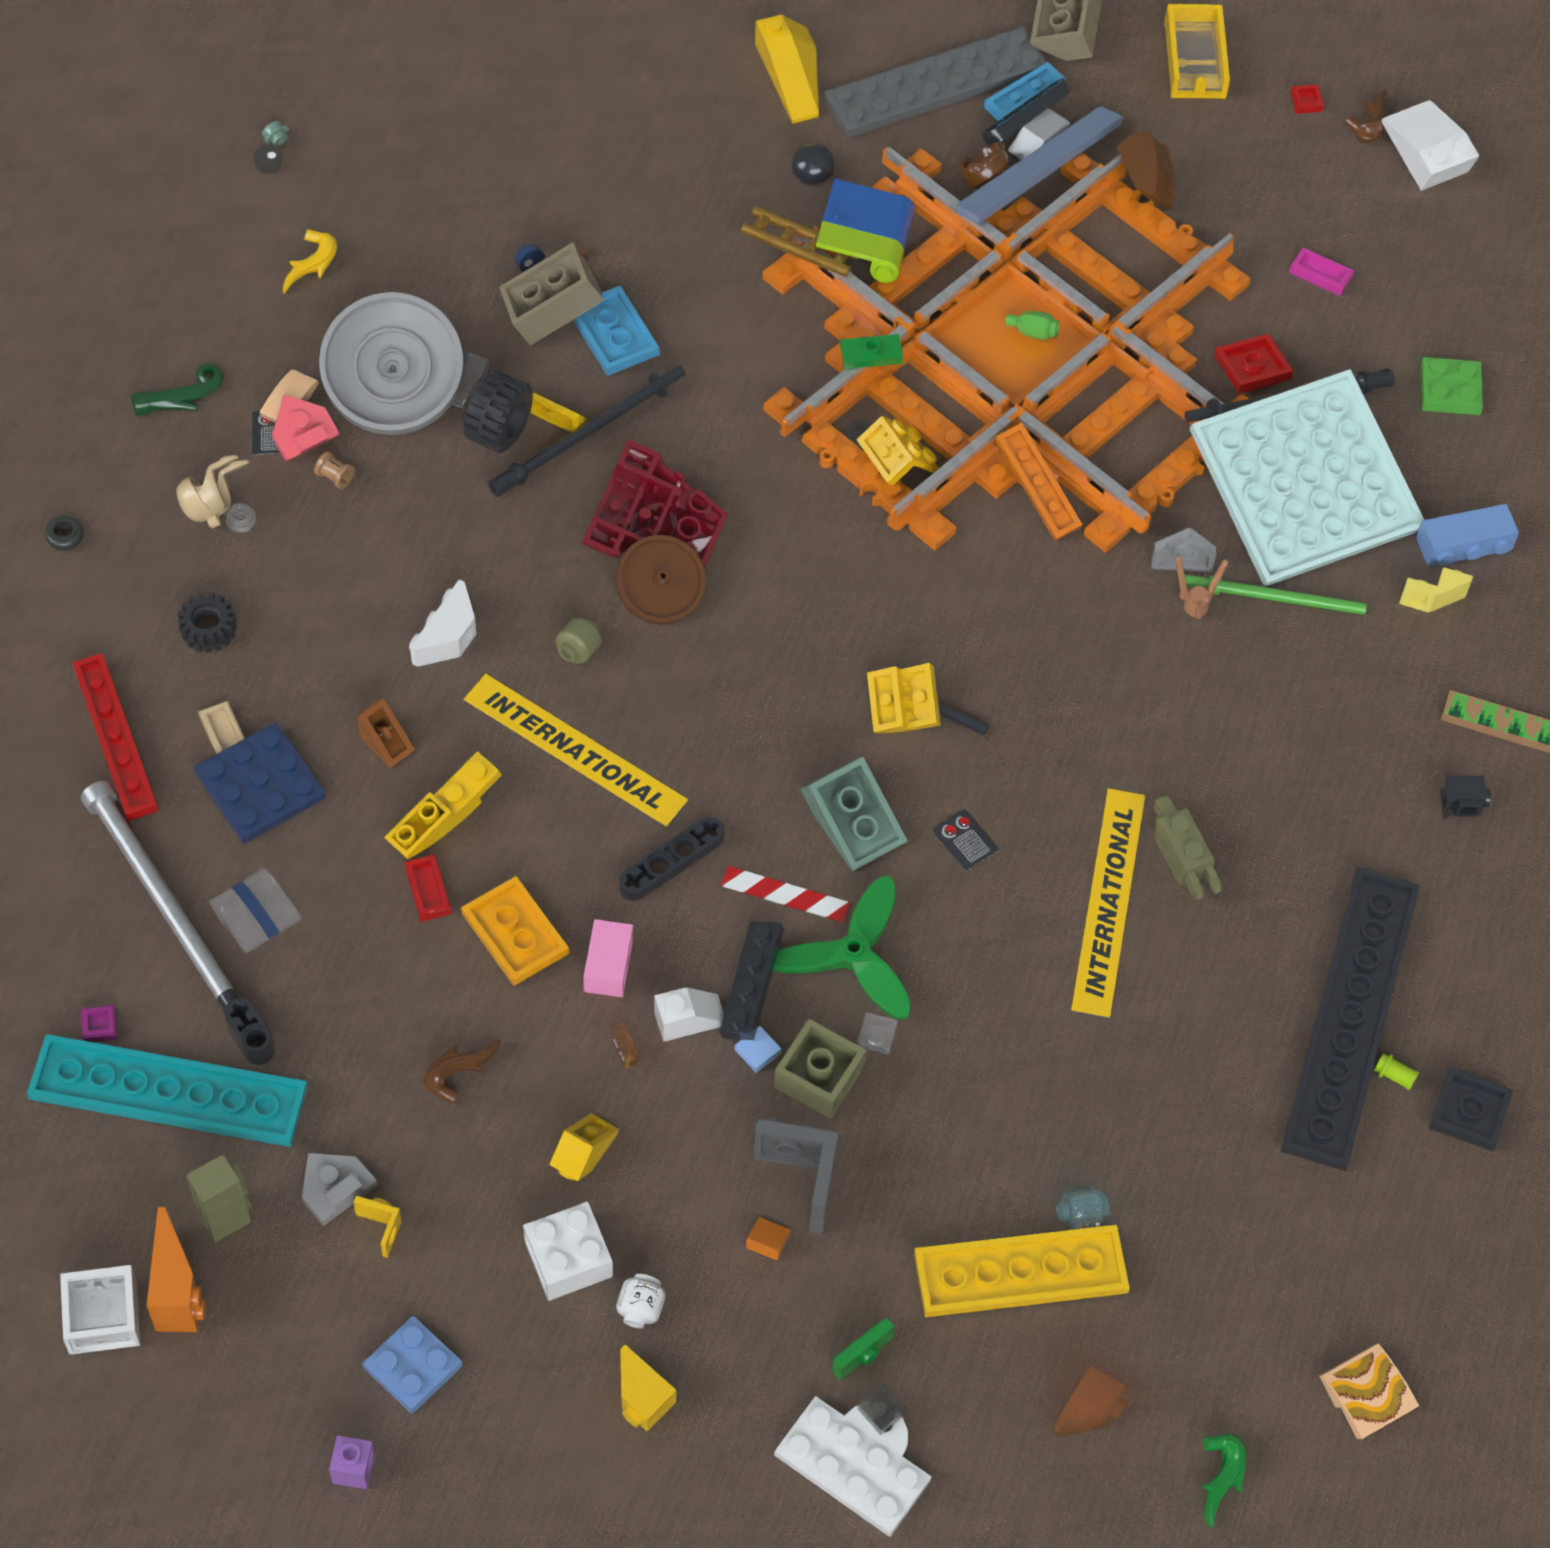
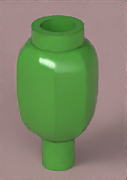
M1025 311L1019 316L1007 314L1005 320L1006 326L1016 327L1022 335L1038 340H1047L1051 337L1056 338L1060 329V321L1055 320L1052 314L1042 311Z

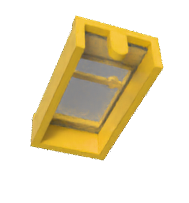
M1168 4L1164 26L1166 31L1171 98L1226 99L1230 75L1222 5Z

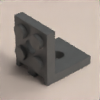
M777 1118L757 1119L754 1159L818 1170L811 1206L809 1232L822 1234L839 1132L821 1130L811 1124H800L799 1126L786 1124Z

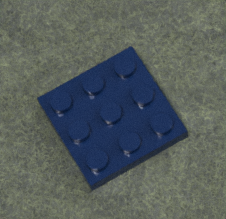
M277 722L193 767L195 775L242 844L326 799L325 791Z

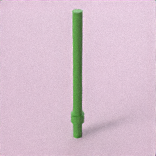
M1185 574L1186 586L1190 588L1202 586L1207 589L1214 576L1209 575V578ZM1222 577L1213 593L1215 595H1219L1220 592L1359 615H1365L1367 606L1366 603L1224 581Z

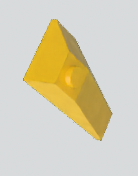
M782 14L757 20L755 45L792 124L818 118L816 45L807 27Z

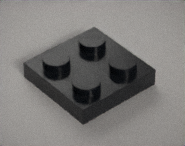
M1449 1067L1429 1129L1493 1152L1501 1132L1513 1089Z

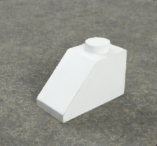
M686 987L654 996V1013L663 1042L721 1027L724 1012L718 994Z

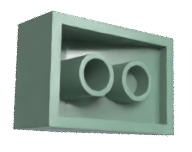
M864 757L855 759L800 789L814 817L851 871L860 868L908 841Z

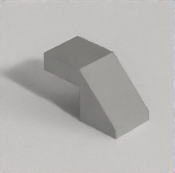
M1048 108L1021 128L1007 151L1022 160L1066 130L1070 122Z

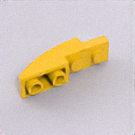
M477 751L434 795L429 792L384 838L407 859L419 854L444 837L482 803L480 797L502 774Z

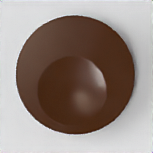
M666 535L648 536L631 545L618 564L615 579L617 593L625 608L638 619L657 625L672 624L687 617L699 604L704 593L706 581L704 567L697 553L685 542Z

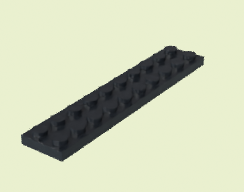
M1357 867L1280 1152L1346 1171L1420 885Z

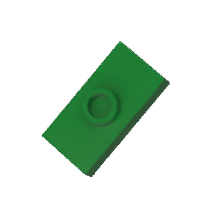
M899 334L840 339V351L844 369L903 364Z
M883 1318L834 1357L832 1372L839 1380H842L860 1364L867 1366L874 1361L880 1353L879 1349L893 1339L895 1326L888 1318Z

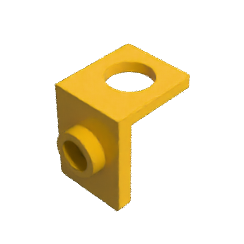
M355 1196L353 1203L357 1216L388 1224L380 1244L383 1257L388 1258L402 1222L400 1209L391 1206L389 1202L380 1198L369 1200Z

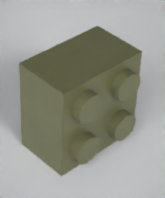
M808 1019L775 1069L774 1088L832 1119L865 1068L867 1050Z

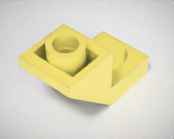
M1443 567L1437 586L1428 584L1423 580L1408 578L1399 604L1428 613L1465 598L1473 576L1464 574L1459 570Z

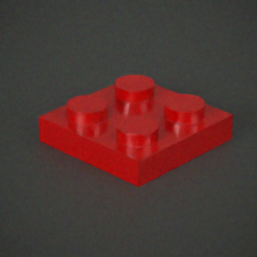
M1269 334L1215 348L1214 357L1238 394L1293 379V369Z

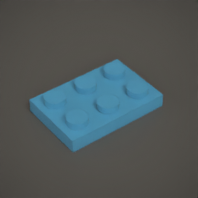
M621 286L602 292L605 301L573 319V322L607 376L660 355L659 346Z

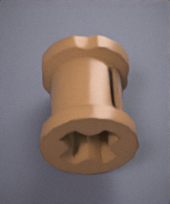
M325 452L316 463L314 473L333 481L335 487L341 490L351 482L355 473V467L351 464L345 465L335 459L334 454L331 452Z

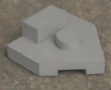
M1189 527L1155 542L1151 568L1177 571L1175 559L1177 556H1180L1184 571L1212 573L1216 558V546Z
M308 1153L302 1201L319 1222L325 1226L354 1204L355 1196L363 1197L375 1188L378 1183L356 1156Z

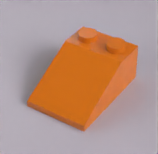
M158 1207L147 1308L155 1331L198 1332L199 1320L205 1319L206 1300L202 1299V1288L196 1285L192 1270L166 1208Z

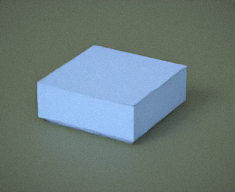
M761 1026L757 1028L754 1040H741L735 1044V1051L755 1073L777 1058L782 1050Z

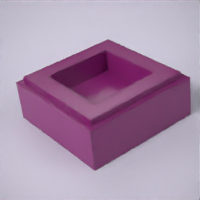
M115 1005L81 1009L83 1041L101 1042L118 1040Z

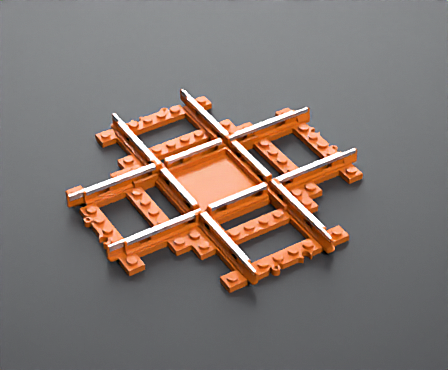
M890 147L883 149L882 163L900 176V178L894 183L885 176L874 184L872 188L909 198L915 206V212L939 230L902 259L897 279L890 283H881L876 280L867 286L851 272H849L847 277L823 268L834 277V280H832L821 271L822 267L789 253L784 254L763 271L762 279L782 295L804 279L840 308L825 320L824 326L827 331L839 340L899 334L903 364L844 369L840 343H838L825 354V362L840 374L805 402H802L788 389L783 387L763 403V411L782 425L779 432L783 437L789 435L803 422H808L812 428L801 437V442L816 454H820V466L831 468L834 463L837 464V471L859 488L860 496L868 491L876 494L872 497V506H881L889 513L887 524L893 530L899 531L908 524L909 530L934 551L955 535L957 528L939 511L973 482H976L996 499L1016 482L1021 485L997 442H995L997 435L1020 423H1023L1027 431L1040 440V443L1032 438L1057 482L1099 514L1084 529L1083 535L1106 553L1130 532L1131 527L1138 533H1145L1149 529L1150 514L1156 510L1157 501L1162 507H1170L1173 504L1175 492L1195 475L1204 474L1205 466L1200 464L1204 459L1193 436L1128 491L1087 458L1157 399L1185 420L1184 414L1186 411L1200 408L1188 397L1203 408L1206 407L1208 400L1216 398L1186 375L1196 366L1197 358L1182 348L1180 344L1193 334L1194 325L1179 315L1177 311L1208 285L1229 301H1232L1250 285L1251 278L1226 260L1234 251V235L1229 233L1214 247L1206 245L1198 238L1192 236L1193 228L1190 225L1183 224L1177 229L1176 222L1156 208L1152 200L1148 203L1138 202L1141 192L1132 190L1121 182L1127 172L1121 155H1118L1106 166H1103L1101 163L1097 164L1082 152L1061 166L1060 173L1075 185L1043 211L1023 196L1005 211L1000 209L977 224L956 213L957 204L961 201L932 180L934 176L941 172L942 164L922 148L907 160ZM920 191L924 192L926 195H928V196H929L930 198H932L934 201L930 200L928 197H926V196H925L923 193H921ZM1083 193L1087 194L1083 199L1076 203V199L1078 197H1080ZM1103 205L1183 266L1150 293L1071 233L1070 230ZM813 226L814 230L820 232V229L817 228V226ZM795 235L791 242L805 248L811 242L798 235ZM980 237L984 238L987 242H989L991 245H993L994 248L991 249V248H990L989 246H987L984 242H982L979 238H980ZM1029 237L1033 239L1029 244H1027L1023 249L1020 250L1022 242H1024ZM820 248L817 253L833 259L832 256L837 252ZM963 250L979 261L921 309L916 311L913 318L896 306L899 301ZM1046 251L1123 311L1108 322L1110 316L1108 313L1101 310L1036 260V258ZM986 270L992 273L979 283V276ZM1028 272L1030 275H1032L1035 279L1039 281V285L1035 283L1032 279H1030L1028 276H1026L1024 273ZM1193 274L1194 277L1184 285V281ZM937 310L943 312L929 324L930 315ZM1025 311L1050 313L1055 320L1060 321L1058 336L1047 340H1038L1024 336L1019 333L1016 327L1005 325L1007 314L1019 316ZM1080 312L1087 319L1093 322L1092 326L1077 314ZM880 317H885L888 321H890L893 324V327ZM1139 320L1140 322L1130 330L1129 326ZM1127 347L1130 352L1139 358V362L1126 353L1124 349ZM926 352H929L931 355H933L936 359L940 361V363H937L935 360H933L930 356L926 354ZM1097 354L1098 357L1087 366L1088 360ZM908 362L986 425L973 436H968L892 374ZM1113 365L1131 378L1128 383L1064 437L1045 424L1047 420ZM838 391L840 394L828 403V399ZM1241 393L1232 402L1249 398ZM979 394H982V395H983L984 397H986L989 401H991V402L993 403V406L990 405V404H989L987 401H985L983 398H981V397L979 396ZM866 395L906 427L909 425L914 427L921 435L922 440L949 460L913 491L900 480L894 485L887 483L868 455L831 425ZM1049 395L1050 397L1038 407L1039 401L1044 396ZM1199 421L1189 422V424L1192 425L1193 423H1196V422H1199ZM947 479L949 482L936 492L937 487ZM1089 481H1092L1099 488H1101L1104 491V494L1101 493L1098 489H1096L1093 485H1091Z

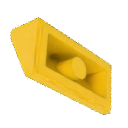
M533 393L531 414L571 433L588 423V419Z

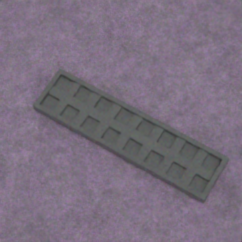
M1023 26L824 91V100L846 137L850 138L1010 85L1047 62L1038 48L1031 45V37Z

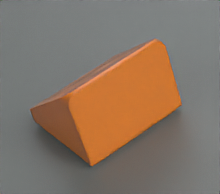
M759 1217L746 1240V1248L778 1261L791 1229Z

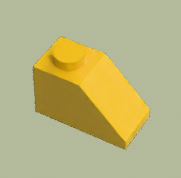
M590 1113L564 1130L549 1165L556 1168L567 1179L581 1180L595 1168L617 1136L619 1129Z
M624 1345L620 1349L622 1414L634 1427L640 1425L648 1432L676 1403V1389L627 1345Z

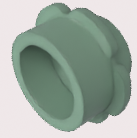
M279 120L270 123L262 131L265 143L268 146L273 144L275 147L282 145L288 139L287 132L289 128L287 125L283 126Z

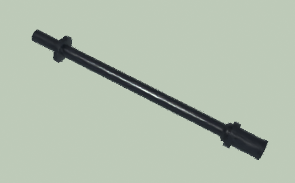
M679 365L661 377L656 373H652L649 375L650 384L525 463L513 462L510 464L508 470L487 482L490 491L495 497H500L514 486H522L527 482L529 473L654 394L661 398L667 396V386L686 375L684 368Z
M1390 368L1374 372L1367 370L1359 371L1355 377L1362 394L1371 393L1373 389L1391 387L1395 382L1394 373ZM1280 393L1221 404L1218 399L1212 398L1207 401L1206 407L1186 411L1184 417L1188 423L1205 420Z

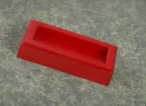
M433 854L404 862L420 922L452 914L436 855Z

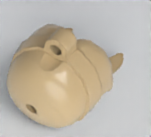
M237 455L225 456L207 468L202 485L193 477L182 480L176 488V496L185 515L195 522L207 520L212 529L221 525L219 516L224 514L231 505V495L225 475L249 464V461L237 460L239 458ZM228 465L227 467L220 470L218 474V482L216 483L214 471L223 466Z

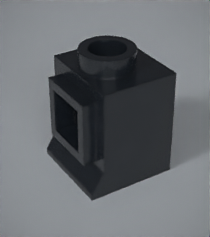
M1446 775V788H1441L1440 790L1442 816L1444 819L1450 815L1477 817V815L1481 814L1483 807L1490 806L1491 792L1489 788H1485L1484 776Z

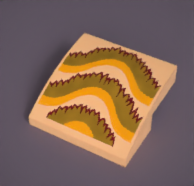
M1379 1344L1369 1347L1319 1376L1335 1408L1341 1407L1357 1439L1369 1436L1419 1407L1401 1373Z

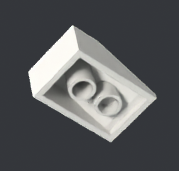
M1430 100L1381 120L1421 191L1469 172L1479 157L1466 132Z

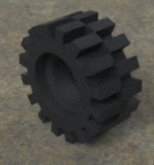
M210 592L208 598H204V593L198 594V600H195L193 596L188 598L190 605L184 602L181 606L182 611L179 610L178 612L181 636L183 641H186L187 646L190 648L195 646V651L201 652L202 647H205L206 653H211V647H215L217 651L222 650L221 643L228 646L230 638L234 639L236 635L235 630H237L235 614L231 603L228 600L225 602L224 597L221 595L215 599V594ZM212 616L219 619V623L209 629H201L196 626V622L203 617Z

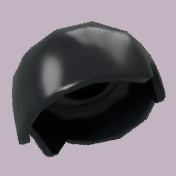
M810 143L802 145L795 152L792 160V172L802 183L812 186L821 184L833 175L834 159L829 149L825 146Z

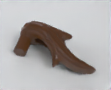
M1386 90L1378 93L1372 103H1364V107L1369 115L1368 122L1361 124L1353 116L1349 117L1345 122V125L1355 133L1358 141L1361 143H1372L1386 130L1381 121L1385 118L1382 104L1388 94Z
M498 1039L487 1048L469 1054L457 1053V1045H453L428 1068L424 1077L425 1087L430 1093L452 1104L459 1093L445 1085L446 1079L450 1075L464 1070L483 1073L481 1065L495 1054L501 1040Z

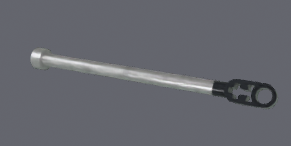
M98 781L91 784L81 794V801L90 814L99 815L224 1010L228 1031L237 1046L251 1064L262 1065L269 1062L274 1055L270 1030L253 1004L247 999L239 998L119 812L115 805L117 795L107 781ZM240 1018H242L244 1021H247V1027L244 1028V1024L242 1023ZM256 1041L265 1042L260 1047L250 1046L252 1043Z

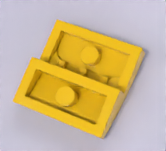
M926 663L904 669L894 666L867 673L874 733L903 732L941 725L935 672L932 664Z

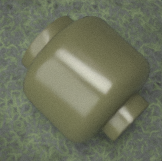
M583 618L570 620L555 639L560 656L574 664H583L588 661L602 643L598 626L593 621Z

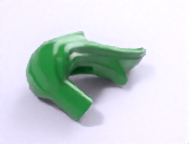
M1231 1433L1204 1437L1202 1440L1205 1451L1221 1450L1222 1465L1217 1476L1209 1483L1201 1486L1207 1490L1204 1517L1207 1526L1210 1528L1213 1527L1217 1508L1225 1493L1233 1486L1239 1493L1242 1491L1246 1466V1449L1242 1439Z

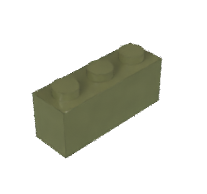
M222 1154L186 1175L198 1217L214 1243L251 1223L248 1210L252 1208V1205L246 1196L248 1191L243 1183L245 1180L244 1176L235 1162L229 1164Z

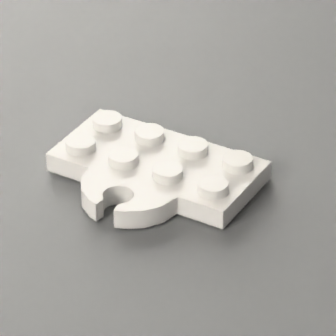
M815 1396L776 1448L774 1456L891 1537L931 1481L930 1475L903 1457L908 1446V1429L902 1416L898 1413L893 1418V1427L890 1431L879 1432L874 1428L873 1422L885 1415L887 1410L886 1404L867 1402L855 1406L844 1416Z

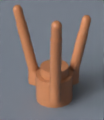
M1177 556L1175 560L1180 586L1179 598L1185 601L1184 610L1187 614L1201 619L1208 610L1210 599L1213 597L1214 590L1228 565V560L1222 561L1207 589L1202 586H1195L1188 590L1182 558Z

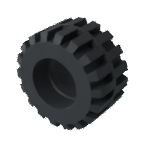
M498 370L488 374L477 386L469 401L464 419L465 437L497 453L506 452L517 441L528 421L533 401L531 385Z

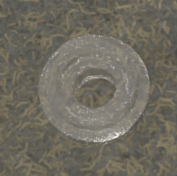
M244 503L232 505L225 517L228 528L239 533L251 530L257 520L255 511Z

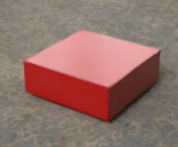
M1319 84L1291 86L1290 96L1295 114L1323 112L1324 103Z

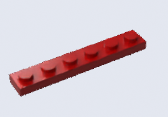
M103 653L72 662L127 821L158 812L155 798Z

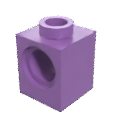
M337 1435L329 1467L333 1484L368 1489L375 1459L372 1441Z

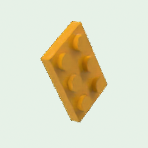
M517 876L461 907L462 915L513 986L569 954V947Z

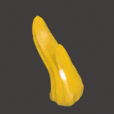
M307 229L304 240L318 243V249L307 259L290 261L293 268L284 281V294L295 281L309 273L317 272L318 277H322L337 251V242L332 235Z

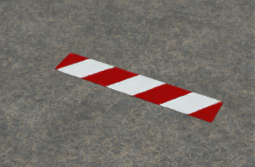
M731 866L727 867L721 886L839 922H844L850 905L848 901Z

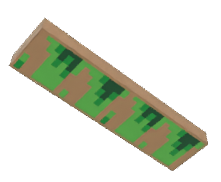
M1449 690L1441 717L1442 721L1550 753L1549 719Z

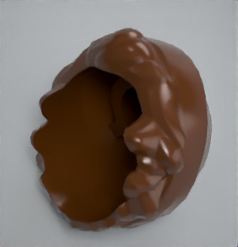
M994 142L982 149L978 154L973 155L972 158L966 157L965 162L963 160L960 162L961 175L968 187L978 190L1009 169V158L1004 151V143Z

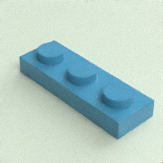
M1047 62L986 99L984 108L999 121L1042 89L1065 77Z

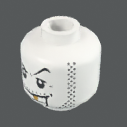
M635 1274L634 1278L624 1281L616 1303V1309L624 1317L623 1322L625 1324L642 1329L644 1324H653L658 1321L666 1298L665 1290L660 1287L661 1282L658 1279L645 1274Z

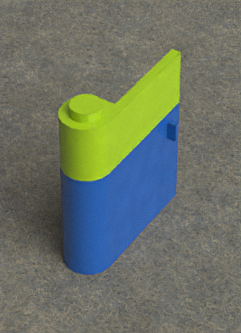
M834 178L816 247L872 261L870 267L872 277L881 283L893 282L899 275L915 206L905 196Z

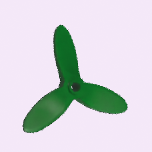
M882 876L869 886L853 913L848 935L840 940L799 944L779 950L773 971L786 974H805L846 968L854 972L862 990L883 1012L894 1019H908L911 1009L910 1000L905 988L889 965L871 951L884 933L892 914L896 895L892 878L890 876Z

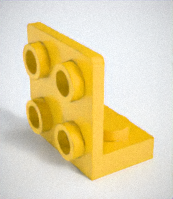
M881 416L857 439L885 481L891 485H894L914 465L931 473H935L939 469L935 463L937 457L929 448L921 444L920 440L922 437L919 432L911 425L908 427L904 426L897 419L891 420Z

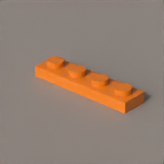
M1020 423L997 435L995 441L1054 541L1081 528L1083 524L1024 424Z

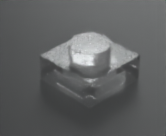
M866 1012L857 1045L864 1049L889 1055L898 1020Z

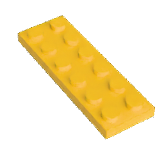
M1117 1225L920 1247L914 1250L924 1317L1128 1294L1130 1289Z

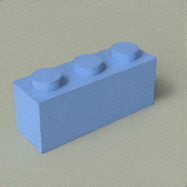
M1507 504L1422 520L1416 540L1428 567L1435 565L1446 566L1455 561L1475 560L1481 556L1495 553L1499 555L1505 554L1513 550L1519 531Z

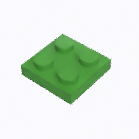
M1432 357L1422 358L1420 364L1422 411L1481 415L1483 409L1481 361Z

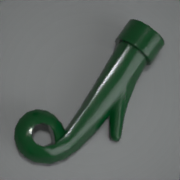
M214 364L200 366L196 372L199 384L149 393L145 391L132 393L131 401L136 417L149 415L151 412L158 410L198 411L196 404L188 402L207 396L222 385L224 375L221 368ZM211 374L214 377L212 379H208L205 377V375Z

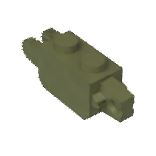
M1168 795L1156 799L1154 810L1157 817L1154 820L1156 824L1154 835L1156 843L1177 883L1180 886L1186 885L1195 900L1204 897L1203 888L1199 883L1201 879L1206 881L1211 892L1214 894L1221 892V881L1213 867L1215 860L1189 810H1176Z

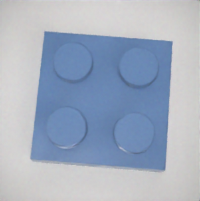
M414 1316L362 1363L363 1368L411 1414L420 1408L463 1366L462 1361Z

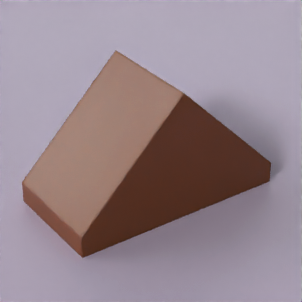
M381 697L357 715L360 739L388 767H393L415 750L384 698Z

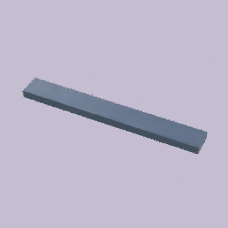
M1099 106L957 204L956 213L977 224L981 223L1122 125V116Z

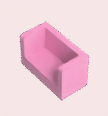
M594 919L583 977L585 992L623 997L633 945L632 924Z

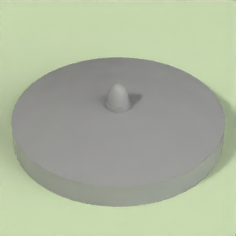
M387 292L373 294L352 303L334 319L321 345L319 366L325 391L331 403L343 417L354 425L373 433L398 435L420 430L436 421L446 412L459 392L463 378L464 360L458 334L449 319L438 308L428 301L410 294Z

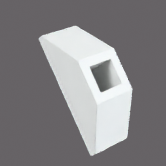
M458 580L453 589L449 588L445 592L440 607L437 611H432L429 614L421 633H416L413 636L409 645L413 665L418 667L460 657L475 637V616L464 581Z

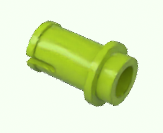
M1383 1053L1374 1071L1379 1073L1378 1077L1382 1078V1076H1385L1410 1090L1419 1072L1393 1059V1054L1388 1056Z

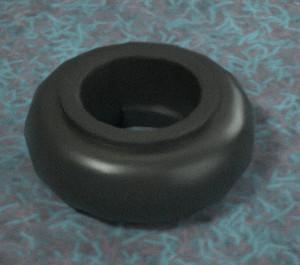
M68 516L55 518L48 524L45 531L46 541L49 545L57 550L64 551L78 546L84 534L79 521ZM61 530L72 531L66 537L56 536Z

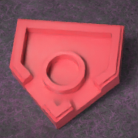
M284 394L272 432V438L286 462L339 436L340 433L325 407Z

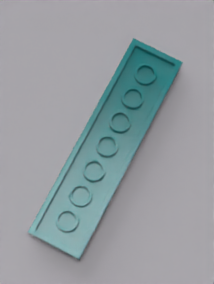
M46 1034L27 1096L29 1100L291 1147L308 1084L304 1080Z

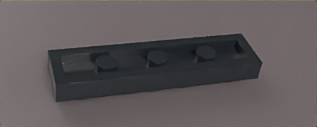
M750 921L719 1031L722 1038L754 1040L784 933L781 923Z

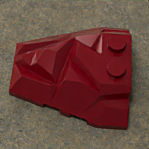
M628 439L581 544L607 556L622 558L627 549L640 539L653 535H666L688 544L697 553L705 568L728 514L700 489L696 491L685 482V476L678 470L674 472L662 462L663 457L658 452Z

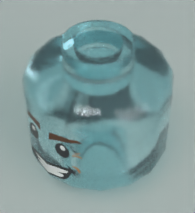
M1093 1184L1065 1189L1061 1201L1056 1204V1210L1059 1220L1061 1222L1065 1221L1071 1230L1100 1227L1104 1223V1219L1109 1216V1202L1104 1191H1099Z

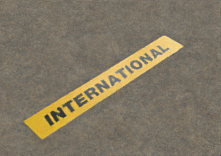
M487 674L481 678L463 699L666 827L689 800Z
M1109 788L1107 791L1072 1011L1109 1018L1111 1015L1145 795Z

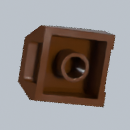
M1150 131L1134 133L1117 145V149L1135 188L1164 210H1169L1173 204L1175 179L1174 167L1168 146L1151 136Z

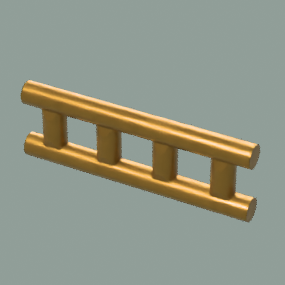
M757 205L754 207L751 215L758 219L754 226L744 222L740 230L741 234L844 277L848 276L851 269L850 266L844 264L848 257L855 260L859 259L837 253L831 259L817 253L820 249L816 247L819 231ZM768 224H772L784 229V232L779 237L765 231ZM795 235H798L811 242L805 248L791 242Z

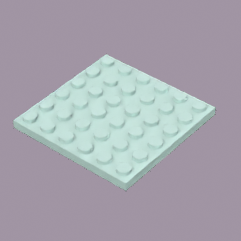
M1351 369L1193 423L1189 428L1264 587L1416 533L1421 521L1424 520Z

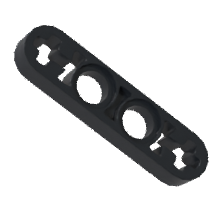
M1065 78L1051 83L983 131L981 135L987 146L994 142L1003 141L1069 94L1071 89Z
M715 817L702 818L624 870L619 877V892L621 895L631 901L642 899L718 848L724 840L723 823ZM707 829L710 832L716 830V834L714 837L710 834L704 836V830ZM681 844H688L693 848V852L688 856H682L676 852V848ZM662 861L667 864L668 869L665 872L656 873L651 870L650 866L653 862ZM631 880L633 883L639 881V888H635L633 885L628 887V881Z

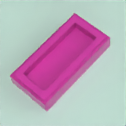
M1302 247L1291 264L1289 273L1341 296L1352 279L1354 270Z

